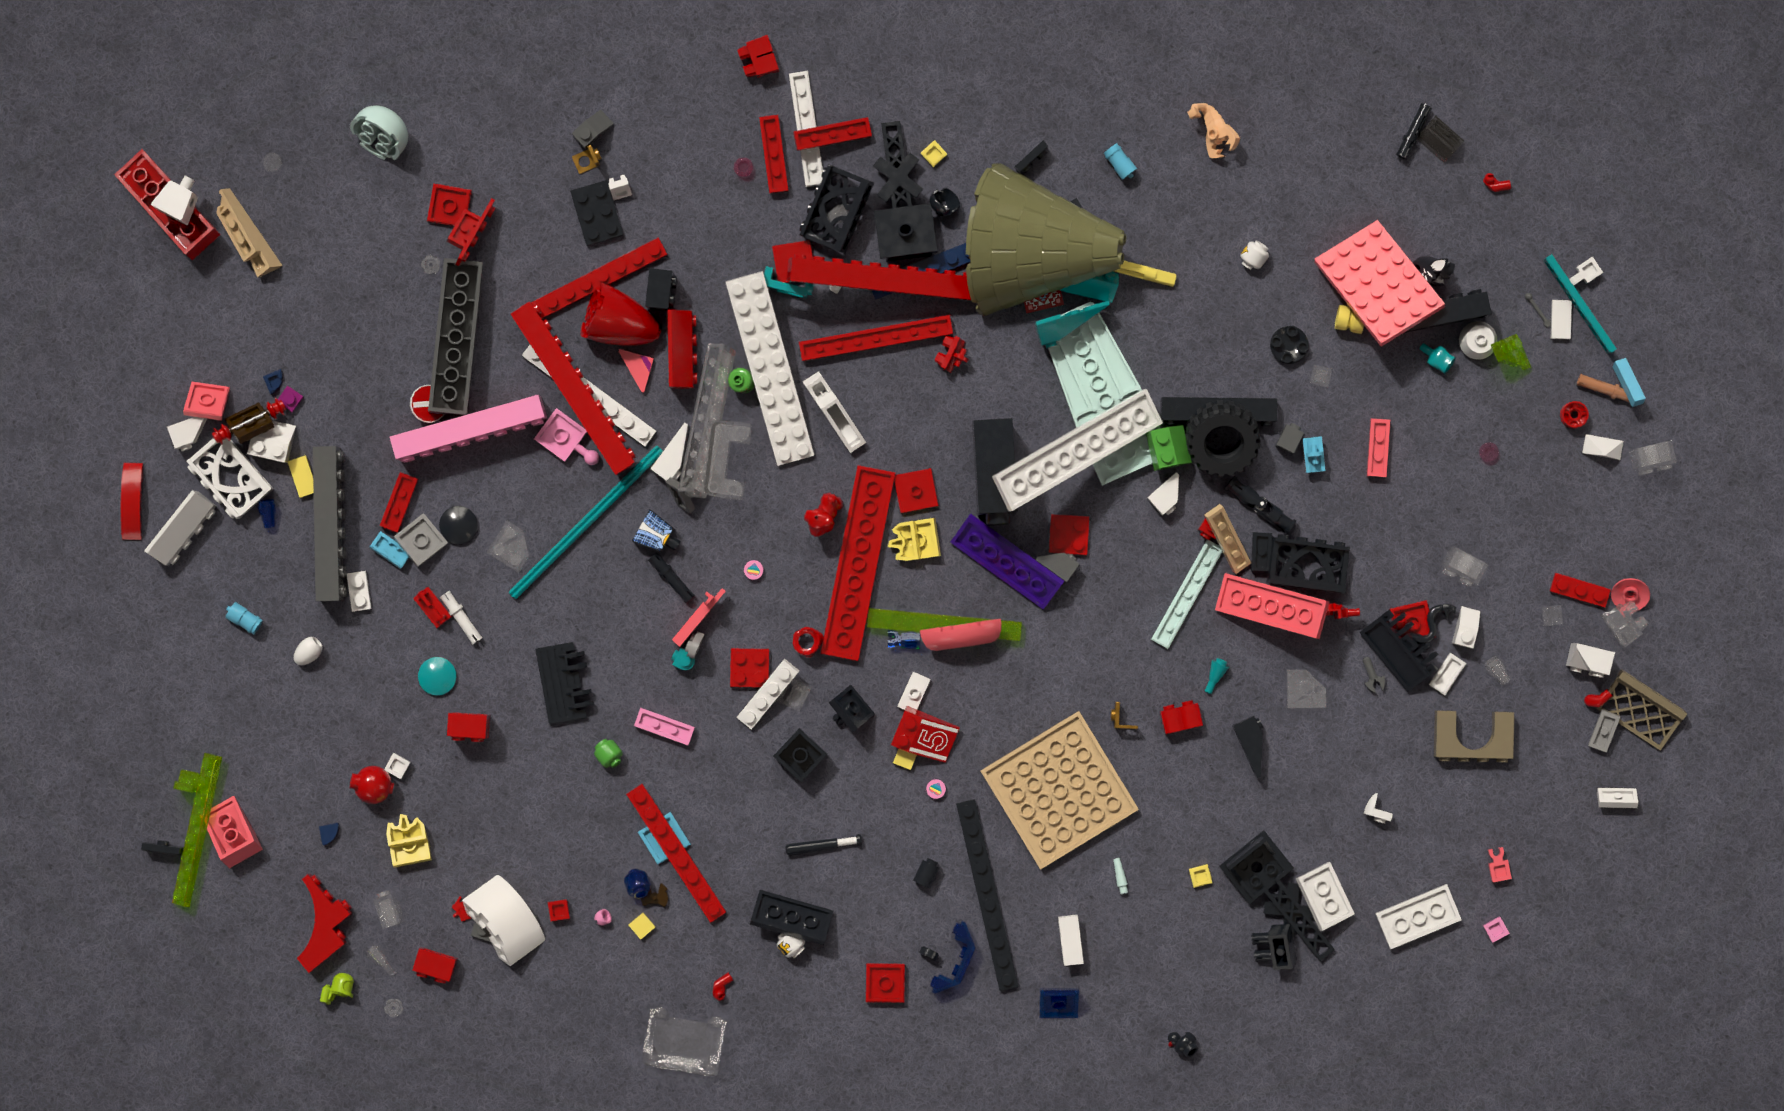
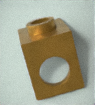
M589 145L588 150L572 156L578 173L581 174L599 166L598 160L601 159L597 148L593 149ZM587 156L590 159V164L587 167H581L579 165L580 157Z
M1115 702V709H1111V721H1114V728L1138 729V726L1119 725L1120 702Z

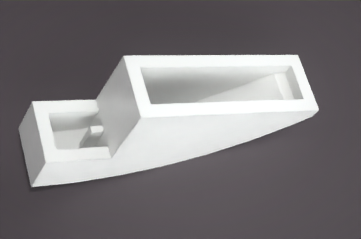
M819 371L803 381L848 451L851 453L865 444L866 441Z

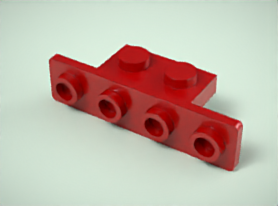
M491 198L481 217L464 209L446 242L462 249L455 264L458 267L462 261L466 262L468 259L470 246L474 248L479 239L476 235L479 231L482 233L485 229L487 216L491 218L495 207H493L494 199Z

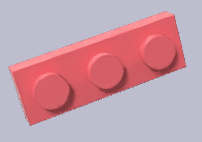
M1370 419L1367 476L1387 477L1390 420Z

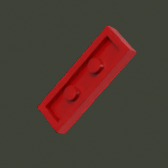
M402 472L399 473L381 520V527L399 532L419 479Z
M1554 573L1549 591L1605 608L1611 589Z

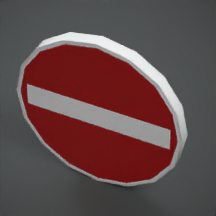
M431 385L418 387L410 398V408L413 415L418 420L426 423L438 421L444 416V414L428 412Z

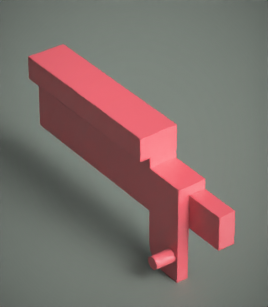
M723 588L716 596L708 592L705 593L708 597L707 601L699 606L672 639L679 647L683 645L726 592Z

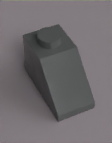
M599 110L573 131L572 135L587 150L588 146L592 145L614 123L602 110Z
M1065 553L1038 556L1035 559L1064 580L1063 586L1079 566V563L1076 562L1077 559L1073 555Z

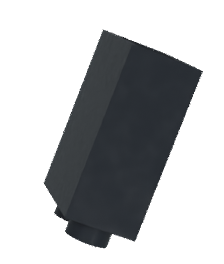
M1013 418L973 420L977 516H986L987 526L1007 525L1010 523V514H1016L1018 508L1008 511L992 476L1015 464Z

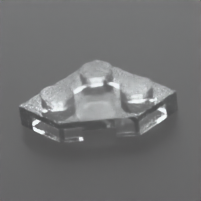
M506 520L486 553L520 573L530 557L524 530Z
M1306 669L1287 670V708H1326V688Z

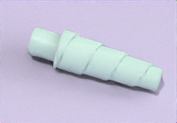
M1120 858L1114 859V869L1117 887H1119L1120 894L1128 893L1126 886L1128 883Z

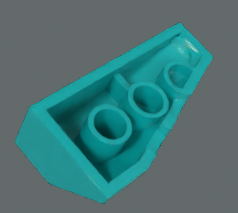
M1109 301L1085 307L1083 310L1070 311L1063 316L1059 314L1036 321L1034 325L1040 345H1045L1046 348L1056 346V342L1110 305Z

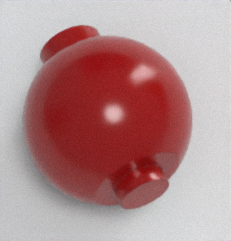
M367 766L361 769L358 774L352 773L349 788L355 790L357 797L361 801L368 804H377L384 801L388 794H392L394 783L391 782V777L385 769L379 766Z

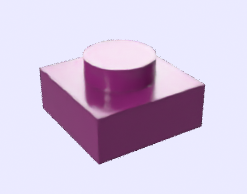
M287 385L277 400H282L285 407L293 412L304 396Z

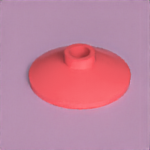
M1634 578L1623 579L1612 588L1611 598L1619 609L1637 611L1645 607L1649 602L1650 590L1641 580Z

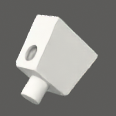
M184 176L180 185L169 181L151 205L158 211L188 225L198 196L190 191L195 181L187 176Z

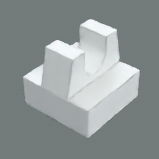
M621 175V180L615 182L613 178L609 179L608 184L613 200L632 195L625 175Z

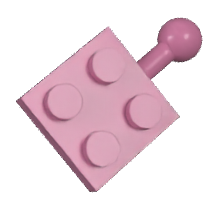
M557 408L534 438V440L564 462H566L574 450L584 456V460L588 465H595L599 461V454L595 450H587L579 444L587 433L586 429Z

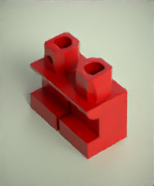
M768 35L746 42V46L737 50L740 60L751 57L753 64L743 66L746 77L757 76L758 78L763 75L779 72Z

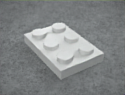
M1330 862L1296 878L1320 931L1354 915V911Z

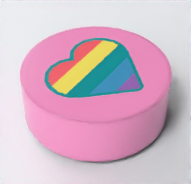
M749 561L744 567V573L749 579H758L763 574V566L758 561Z
M934 779L927 784L926 790L931 798L938 799L944 795L946 788L941 780Z

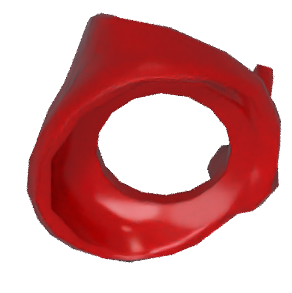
M811 627L801 628L793 634V647L800 655L811 658L822 644L823 634ZM806 633L814 638V644L809 649H804L799 645L800 636Z

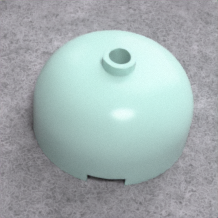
M368 106L362 109L350 124L352 134H356L361 140L359 144L380 159L385 160L386 157L393 160L397 159L407 145L408 130L405 123L395 112L386 107ZM378 138L379 141L375 145V150L370 145Z

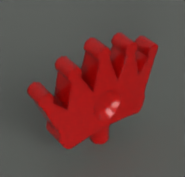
M460 896L455 904L452 905V909L456 911L453 917L456 918L459 915L463 922L471 919V917L466 913L463 901L460 902L462 898Z

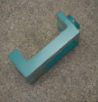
M766 266L764 277L769 290L807 299L808 295L812 296L814 284L805 283V287H800L773 280L774 268Z

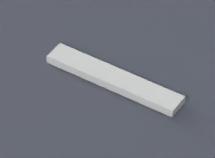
M808 71L790 73L789 78L797 131L816 127ZM819 147L800 150L806 187L820 185L823 169Z

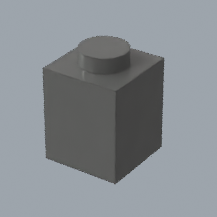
M1286 424L1275 446L1293 454L1304 432L1300 431L1301 427L1296 424Z

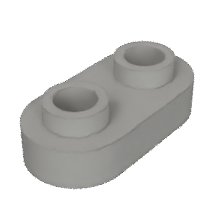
M698 631L696 635L692 633L685 648V651L688 652V657L695 658L705 634Z

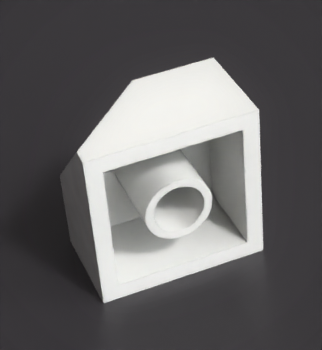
M1571 643L1566 666L1571 667L1570 671L1581 673L1582 670L1589 671L1591 676L1603 678L1604 675H1610L1615 652Z

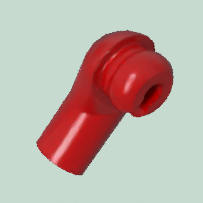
M1606 689L1600 695H1587L1584 698V703L1589 707L1599 708L1613 696Z
M729 972L717 979L713 984L712 993L716 1000L720 1001L725 998V986L733 981Z

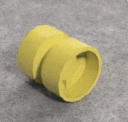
M1339 305L1335 329L1346 331L1349 328L1353 333L1362 334L1364 325L1350 307Z

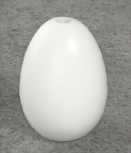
M308 637L301 641L294 653L295 663L307 665L316 660L322 652L323 646L321 642L315 637Z

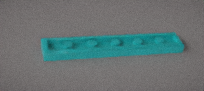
M1551 254L1543 260L1572 301L1607 354L1615 351L1617 348L1554 256Z

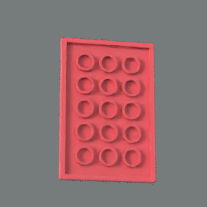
M1378 220L1314 259V263L1381 347L1445 307L1442 299Z

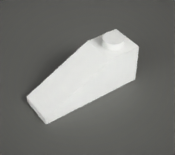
M686 423L682 425L651 467V470L666 481L670 477L677 480L681 475L679 470L682 467L689 427Z

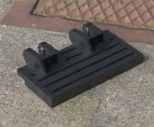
M1389 609L1359 633L1406 691L1409 692L1438 670L1434 663L1428 667L1425 665L1439 654L1436 651L1432 652L1425 659L1420 655L1423 651L1430 648L1431 644L1429 642L1413 651L1419 645L1409 633L1403 637L1401 635L1409 630L1414 623L1410 621L1399 629L1396 623L1402 621L1406 614L1402 612L1389 622L1388 620L1394 617V614Z
M573 642L536 648L549 724L586 718V709L577 711V708L594 705V702L588 700L576 704L575 696L589 695L592 691L587 689L574 692L573 689L582 687L579 672L570 673V670L585 668L587 663L582 662L571 666L568 663V658L582 657L585 655V652L567 654L566 651L575 650Z

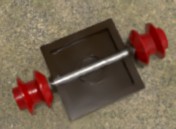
M275 398V403L267 402V409L264 410L258 402L225 418L227 426L221 424V429L213 428V439L216 444L220 442L223 445V440L227 439L230 442L231 434H233L241 444L262 433H266L274 428V424L269 416L277 419V414L279 413L284 416V411L286 410L282 400L278 401Z

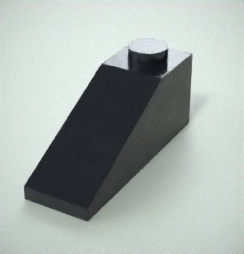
M1251 716L1233 724L1232 727L1255 777L1259 778L1261 777V729H1263V725L1259 718L1255 719V716Z

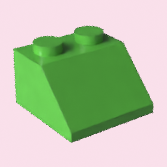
M1183 425L1161 428L1146 433L1154 471L1192 463L1187 449Z

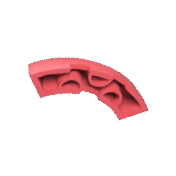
M1001 619L920 630V634L925 646L934 651L988 644L996 641L1000 636Z

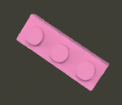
M640 708L634 724L638 728L689 745L695 729L693 726Z

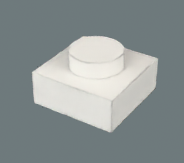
M393 753L385 770L402 779L411 762Z

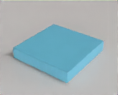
M669 812L664 815V818L683 847L686 848L691 845L672 813ZM647 827L638 832L657 864L668 859Z

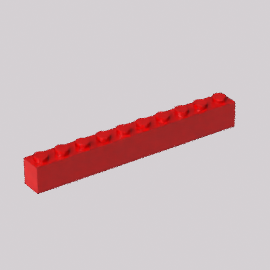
M795 254L794 258L788 259L786 281L971 300L966 272H963V276L956 275V271L944 270V273H937V269L926 268L925 272L918 271L919 267L907 266L906 270L900 269V265L889 264L887 268L881 267V263L870 262V266L862 265L863 261L851 260V264L843 263L844 259L832 258V262L825 261V257L813 256L812 260L806 259V255Z
M529 301L512 312L511 316L614 474L619 475L636 463L634 461L636 455L631 448L627 450L623 444L626 442L620 432L616 433L613 428L615 423L610 416L606 417L602 412L605 410L600 400L595 401L592 394H594V391L589 384L585 385L582 381L584 376L579 368L574 369L571 362H573V359L568 351L564 353L561 349L563 344L557 335L553 337L550 332L553 328L547 319L543 321L539 314L542 311L536 303L532 304Z

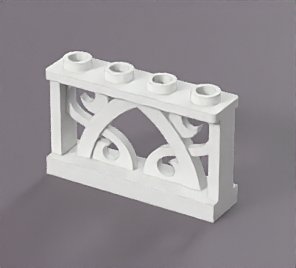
M212 439L187 460L189 464L188 469L194 475L198 474L201 477V484L207 490L210 488L215 493L213 495L214 499L219 504L223 503L227 507L225 511L232 519L234 517L240 519L274 488L232 440L230 442L227 439L223 440V445L220 446L216 455L208 452L216 445L215 440ZM231 455L233 457V461L231 463H226L222 460V458L227 460V456ZM209 456L214 459V462H204L208 464V469L204 470L200 467L199 461L202 457ZM220 464L226 467H235L239 464L242 466L238 473L240 487L220 484ZM212 473V481L206 475ZM243 475L250 477L249 481H245L246 486H244L242 481ZM261 488L262 491L250 501L248 492ZM220 491L230 493L227 499ZM240 493H244L246 498L245 505L241 508L235 507L232 500L238 498L240 503Z

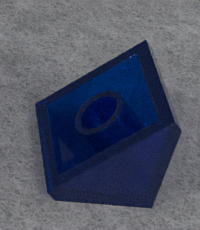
M1039 988V1018H1078V988Z

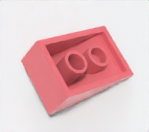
M235 796L201 814L219 858L228 868L263 850Z

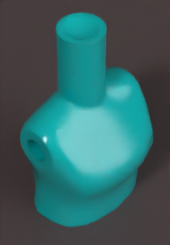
M1423 343L1420 347V350L1429 356L1427 363L1444 374L1456 360V357L1450 355L1441 346L1433 350Z

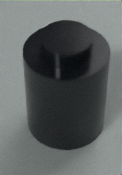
M930 858L922 860L913 881L931 888L940 869L937 866L938 862Z

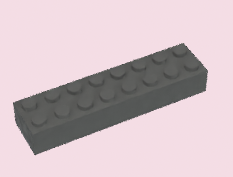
M444 258L428 412L465 416L468 413L483 262L462 261L458 267L455 265L456 259Z
M337 446L313 447L316 601H344V597H347V586L343 585V578L347 577V568L343 566V559H346V547H343V539H346V529L342 527V520L346 518L345 509H342V501H345V490H342L341 482L345 481V472L341 470V463H344V451H341V448Z

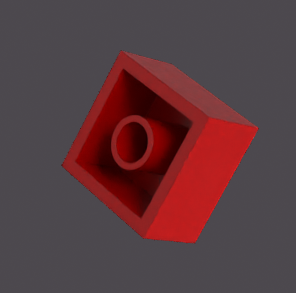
M448 713L447 736H452L451 740L463 741L465 737L471 738L472 742H484V739L489 738L490 715Z

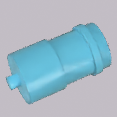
M1116 143L1103 154L1122 180L1126 177L1131 179L1134 176L1132 173L1137 167L1121 149L1122 147Z
M237 602L226 609L228 612L225 618L241 626L248 633L255 634L263 622L259 616L252 614Z

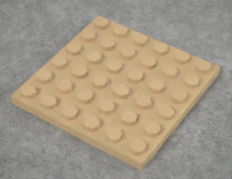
M1079 711L980 770L1040 869L1139 810Z

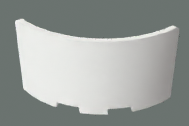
M499 875L493 877L462 900L466 913L482 930L486 927L491 934L489 939L498 957L509 966L545 941L542 929L527 904L514 888Z

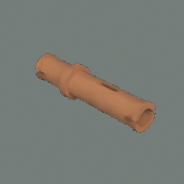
M1582 374L1579 375L1580 378H1578L1577 386L1609 395L1612 399L1618 398L1629 402L1624 389L1619 387L1618 384L1612 385Z

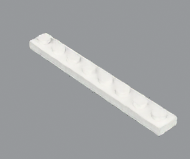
M529 345L522 356L550 376L532 346ZM583 377L582 381L584 384H589L594 391L592 396L595 401L600 400L605 410L602 411L606 417L610 416L615 425L646 446L657 431Z

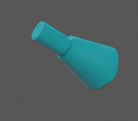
M1220 658L1212 660L1209 682L1205 689L1206 692L1212 694L1216 683L1219 682L1229 669L1226 661Z

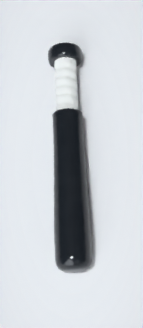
M857 834L856 837L790 843L785 846L787 855H797L852 844L861 846L862 840L861 834Z

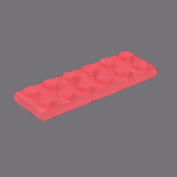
M1225 573L1215 610L1320 639L1329 601Z

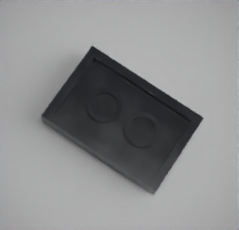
M607 180L570 191L586 246L623 236Z

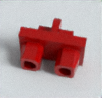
M945 336L942 345L949 348L946 355L939 352L936 355L935 362L941 365V368L951 373L954 366L960 367L962 361L968 363L969 359L964 357L967 352L963 348L965 345L964 340L957 336Z

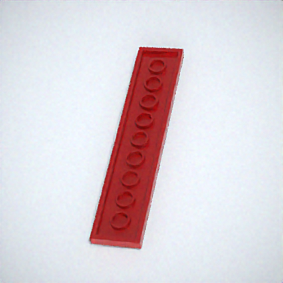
M857 466L821 654L859 660L895 472Z

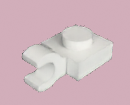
M1591 257L1576 267L1578 273L1569 280L1573 285L1582 279L1587 284L1602 274L1603 271L1595 259Z

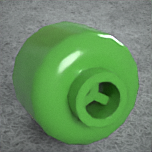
M736 368L728 377L729 386L735 392L745 394L750 392L755 386L751 371L748 369Z
M604 739L595 746L594 755L603 767L611 766L614 768L621 763L620 758L623 752L614 740Z

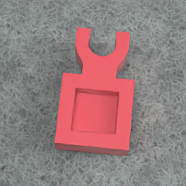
M1498 847L1499 854L1497 856L1493 854V849H1488V854L1493 860L1492 863H1488L1492 882L1512 879L1508 860H1503V847Z

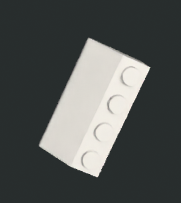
M192 490L144 551L166 566L174 565L180 558L179 552L182 549L186 550L191 544L190 538L194 533L198 535L203 529L202 523L206 518L209 520L215 514L214 508L216 505L199 491Z

